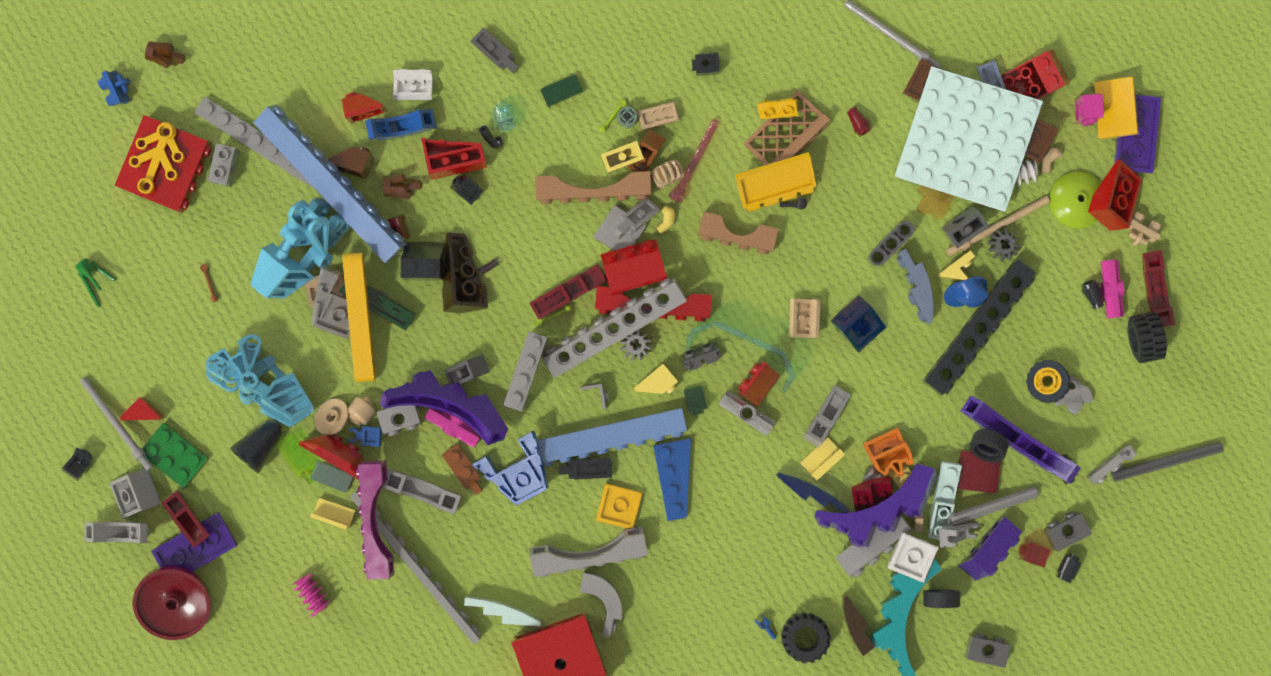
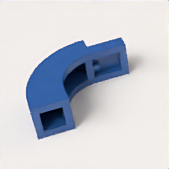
M421 109L401 116L368 119L365 121L369 140L378 139V141L406 137L437 128L433 109Z

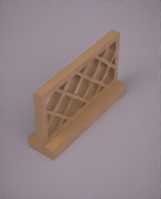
M798 90L791 97H794V99L798 97L803 101V109H797L798 112H803V122H792V117H790V122H779V118L768 119L743 143L764 165L770 164L765 160V152H776V159L772 163L800 155L830 125V119L825 114L823 115ZM806 112H814L818 118L814 122H806ZM792 125H803V133L792 135ZM768 126H776V135L765 136V129ZM779 126H790V135H778ZM755 139H763V149H754L750 144ZM765 139H776V149H765ZM778 139H790V145L785 149H778Z

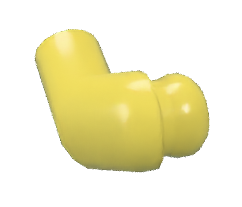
M665 206L662 209L663 222L655 227L661 235L674 225L675 211L670 206Z

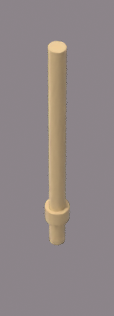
M1045 196L987 227L958 249L955 246L946 249L948 256L961 250H967L972 244L996 232V230H1000L1050 202L1049 198Z

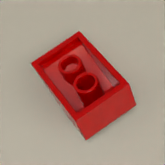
M1117 160L1093 194L1088 213L1110 231L1130 228L1142 178L1122 160Z

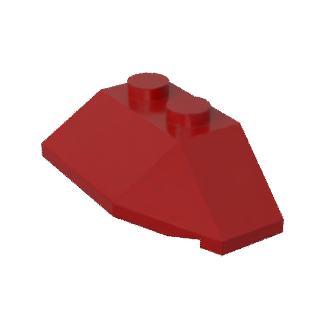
M326 434L300 441L298 444L359 480L356 475V469L358 464L364 461L363 453L359 451L360 448L358 446L342 442L343 438L337 434Z

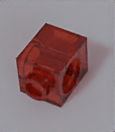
M1028 541L1020 545L1018 550L1019 559L1045 568L1050 549Z

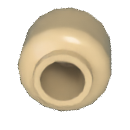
M368 397L355 398L348 407V419L358 426L361 424L366 425L376 412L373 406L374 402Z

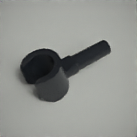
M797 197L796 203L780 202V207H792L800 210L805 209L807 205V199Z

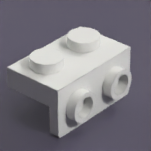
M393 70L394 100H432L433 77L431 70Z

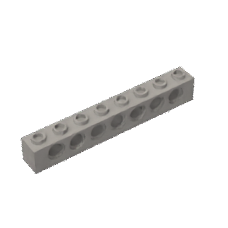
M676 278L663 280L659 287L646 290L643 293L644 296L639 299L635 297L626 303L627 306L622 309L620 307L615 308L610 312V316L598 318L591 327L587 328L585 326L578 330L577 335L574 337L568 336L561 341L560 345L556 347L553 345L544 351L542 360L553 377L556 378L685 303L687 296ZM664 293L669 298L666 301H661L658 299V296ZM644 303H648L652 308L649 311H645L641 306ZM627 313H633L635 315V319L627 320L625 318V315ZM610 323H616L618 324L619 328L616 330H611L608 327V325ZM595 332H599L602 335V338L598 340L594 339L592 337V334ZM577 342H583L586 345V347L584 349H579L576 347L575 344ZM565 351L569 354V357L566 359L561 358L559 353Z

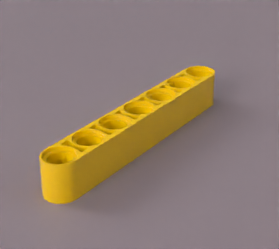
M363 252L344 253L343 271L355 382L375 381L376 371Z

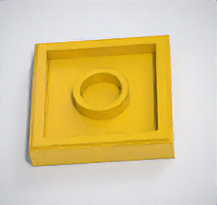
M605 483L596 520L627 529L634 528L643 492Z

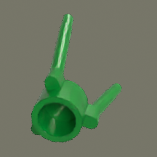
M85 258L75 268L79 272L78 275L85 284L95 305L100 307L86 278H89L99 291L101 287L93 277L96 272L94 269L112 281H116V279L98 266L95 261L90 262Z

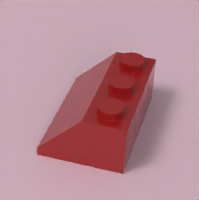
M656 239L600 254L612 295L667 279Z

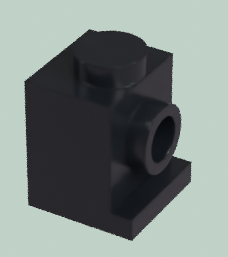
M718 52L695 55V59H692V71H696V76L719 74ZM704 60L709 62V65L706 67L702 65Z

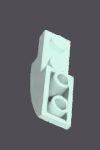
M941 462L932 501L928 538L940 540L939 528L951 524L949 516L954 511V500L962 467L961 464Z

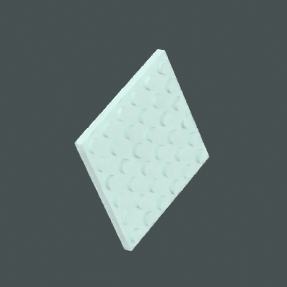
M931 66L895 177L1005 212L1043 101Z

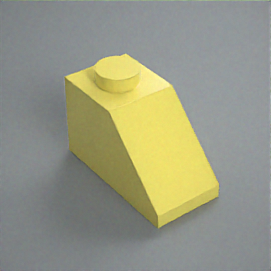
M637 141L601 154L608 173L644 159Z
M662 364L639 383L634 390L660 394L667 392L669 394L677 388L675 383L678 381Z

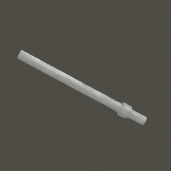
M847 0L844 4L853 13L917 56L919 61L923 59L938 68L942 66V64L930 57L931 54L925 50H920L850 0Z
M87 377L82 378L80 383L131 449L133 457L136 461H140L146 471H150L153 465L145 456V451L142 447H138Z

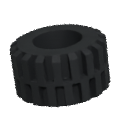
M1150 312L1129 317L1127 327L1128 339L1136 360L1141 364L1164 359L1167 353V338L1163 323L1157 313Z
M802 612L799 615H793L794 617L789 618L786 625L784 624L783 632H781V641L785 651L797 662L814 663V660L822 659L821 656L823 654L826 655L828 647L830 648L831 635L829 628L820 617L812 613ZM803 627H811L817 633L815 644L810 648H800L795 643L796 632Z

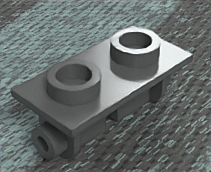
M716 342L706 343L699 349H690L680 355L685 370L690 371L702 367V359L708 365L722 358Z

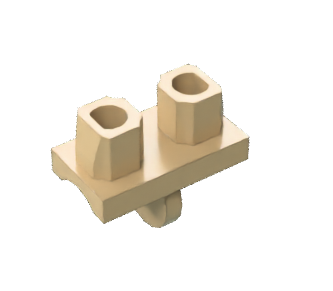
M1139 212L1134 213L1130 228H1128L1130 231L1128 236L1133 239L1132 245L1137 246L1139 242L1146 245L1147 241L1154 243L1155 240H1159L1161 235L1158 233L1161 224L1150 221L1146 227L1142 225L1145 216Z

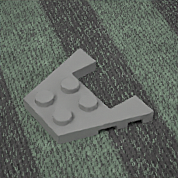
M321 267L311 324L316 328L347 338L350 335L347 300L345 297L331 292L339 275L336 272ZM372 287L373 289L387 296L386 292Z

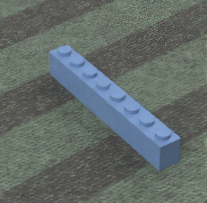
M680 408L537 441L545 467L553 465L552 461L560 460V463L571 461L572 456L578 455L580 459L589 457L590 452L597 451V454L609 452L608 448L616 447V450L628 448L627 444L635 443V446L646 444L648 439H653L656 442L665 440L666 435L672 434L673 438L683 436V432L687 431L683 410Z

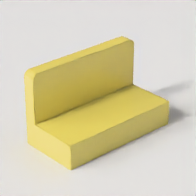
M826 438L822 445L816 447L800 464L817 481L845 454L829 438Z
M320 497L310 517L347 530L352 524L356 510Z

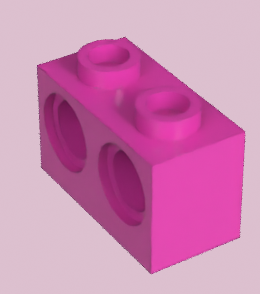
M1102 94L1082 95L1075 100L1076 123H1082V126H1092L1104 117Z

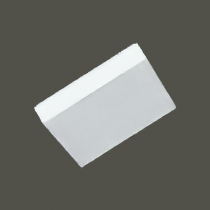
M902 532L887 568L924 583L939 547Z

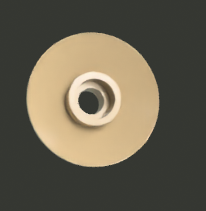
M330 399L323 403L315 415L316 429L323 435H333L339 432L348 419L347 405L340 399Z

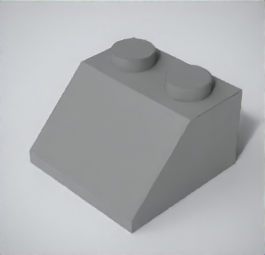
M146 469L127 474L109 483L123 519L161 504L159 494L152 482V476Z

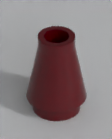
M857 107L847 112L854 133L858 134L859 137L872 129L869 120Z

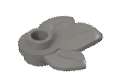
M1070 376V382L1074 384V388L1072 390L1068 389L1069 391L1065 394L1064 398L1054 403L1056 406L1065 404L1066 408L1076 415L1080 411L1083 402L1091 403L1093 397L1087 386L1081 385L1076 377Z

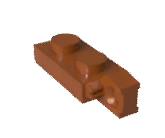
M458 444L442 454V457L466 490L471 488L475 495L483 491L478 484L481 480L478 472Z

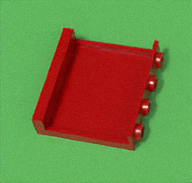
M143 115L114 186L183 214V211H186L189 207L190 200L188 199L191 192L194 193L196 190L197 177L203 173L205 158H208L211 154L212 147L210 146L212 143L176 128L174 140L179 150L185 155L184 161L177 163L172 159L173 153L168 144H166L164 151L172 168L178 172V178L175 181L168 180L160 161L153 180L155 185L154 191L150 194L141 193L138 190L137 184L139 180L146 177L152 159L143 162L139 168L130 166L129 159L132 156H139L157 147L158 141L150 143L147 149L140 150L136 147V140L156 133L157 127L163 123ZM165 129V130H164V135H165V136L169 135L170 130H169V129ZM140 141L139 146L144 147L145 141ZM180 153L176 154V160L181 159ZM138 159L133 160V165L138 164ZM173 171L169 173V178L175 176ZM146 183L144 185V189L148 190L150 188V184Z

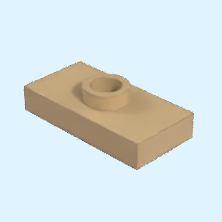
M675 102L637 111L642 130L679 121Z

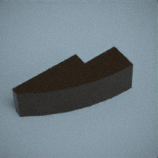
M844 594L841 596L844 620L855 646L861 655L864 656L875 648L874 644L864 633L870 626Z

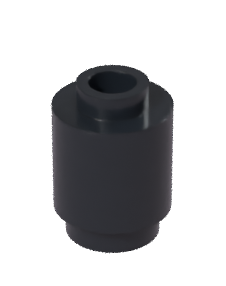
M1070 553L1069 556L1064 555L1056 577L1068 583L1075 580L1082 565L1079 562L1080 558Z

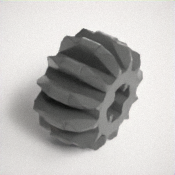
M1005 228L1003 233L998 229L996 230V235H990L993 241H988L987 245H991L993 248L988 249V252L995 251L993 254L994 259L999 256L1000 261H1004L1005 257L1007 260H1011V254L1014 256L1018 254L1014 249L1020 248L1019 244H1015L1020 239L1019 237L1012 238L1015 235L1014 231L1008 235V229ZM1006 241L1007 248L1002 249L1000 242Z

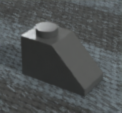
M482 354L461 362L444 372L449 384L459 382L461 385L489 373L490 370Z

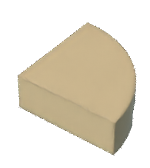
M923 514L921 517L915 515V522L913 523L915 532H922Z

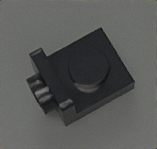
M464 174L456 176L450 187L470 205L484 191Z

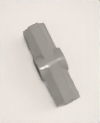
M728 390L719 402L720 406L765 436L768 435L776 423ZM744 408H750L752 411V416L748 419L742 416Z

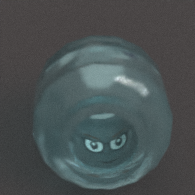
M500 102L491 111L494 126L502 132L513 130L518 123L516 109L512 104Z

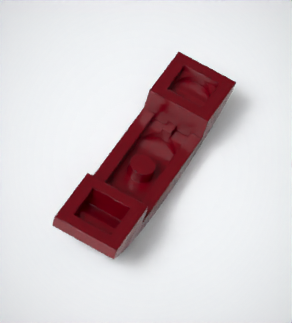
M1162 250L1142 253L1143 276L1150 312L1157 313L1164 327L1175 325L1173 308L1170 306Z

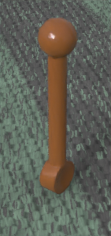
M202 264L200 269L204 272L211 293V301L217 302L218 296L215 295L209 278L208 265Z

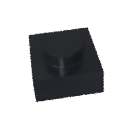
M77 447L74 450L73 456L62 467V471L78 481L92 465V455L87 450H81Z

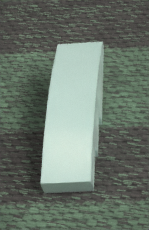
M465 597L464 606L484 607L483 615L502 616V624L541 626L542 620L514 606L486 598Z

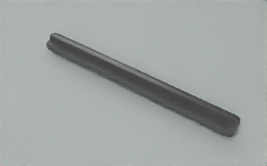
M1215 442L1118 469L1115 472H1111V476L1115 482L1222 453L1224 451L1223 445L1220 442Z

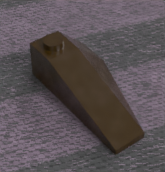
M446 233L442 289L444 312L466 313L488 308L486 286L482 284L479 268L475 266L473 261V253L467 237L461 233Z

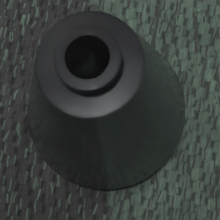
M268 420L233 444L230 450L253 471L259 473L283 433L281 431L282 426L275 420L272 422Z

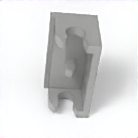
M966 521L957 525L949 524L939 528L940 547H954L961 540L978 537V534L971 533L970 528H978L979 522Z

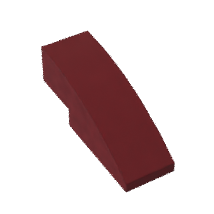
M175 491L161 502L171 515L172 520L194 548L210 537L203 523L181 492Z

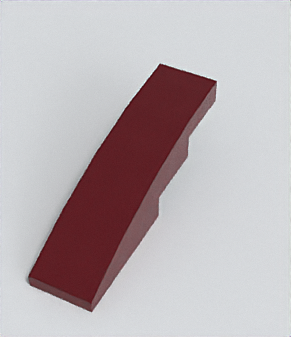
M599 264L529 304L539 320L608 280Z

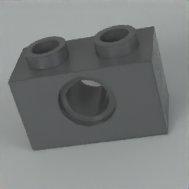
M971 206L941 229L950 243L958 249L989 227L981 213Z
M1072 511L1064 515L1065 519L1059 522L1054 520L1047 524V528L1043 529L1055 551H1060L1092 534L1082 513ZM1066 525L1071 527V532L1068 535L1063 533V528Z
M977 632L975 636L969 634L964 656L966 659L1003 668L1006 667L1010 645L1005 643L1006 639L994 637V640L986 638L987 635ZM990 644L992 651L989 654H984V647Z

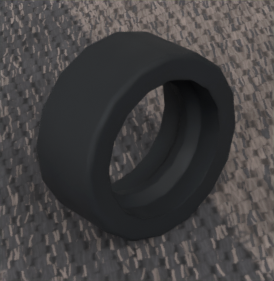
M980 429L973 434L969 447L972 454L977 458L990 463H998L1005 458L1009 442L1002 434L996 431Z
M946 589L924 590L923 606L929 608L960 607V591Z

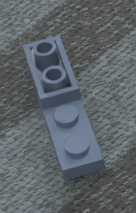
M904 249L897 253L898 257L896 260L901 268H905L907 272L905 277L908 283L914 285V288L908 290V299L912 305H916L918 309L917 316L920 321L929 324L933 318V296L930 281L922 262L914 265L907 250Z

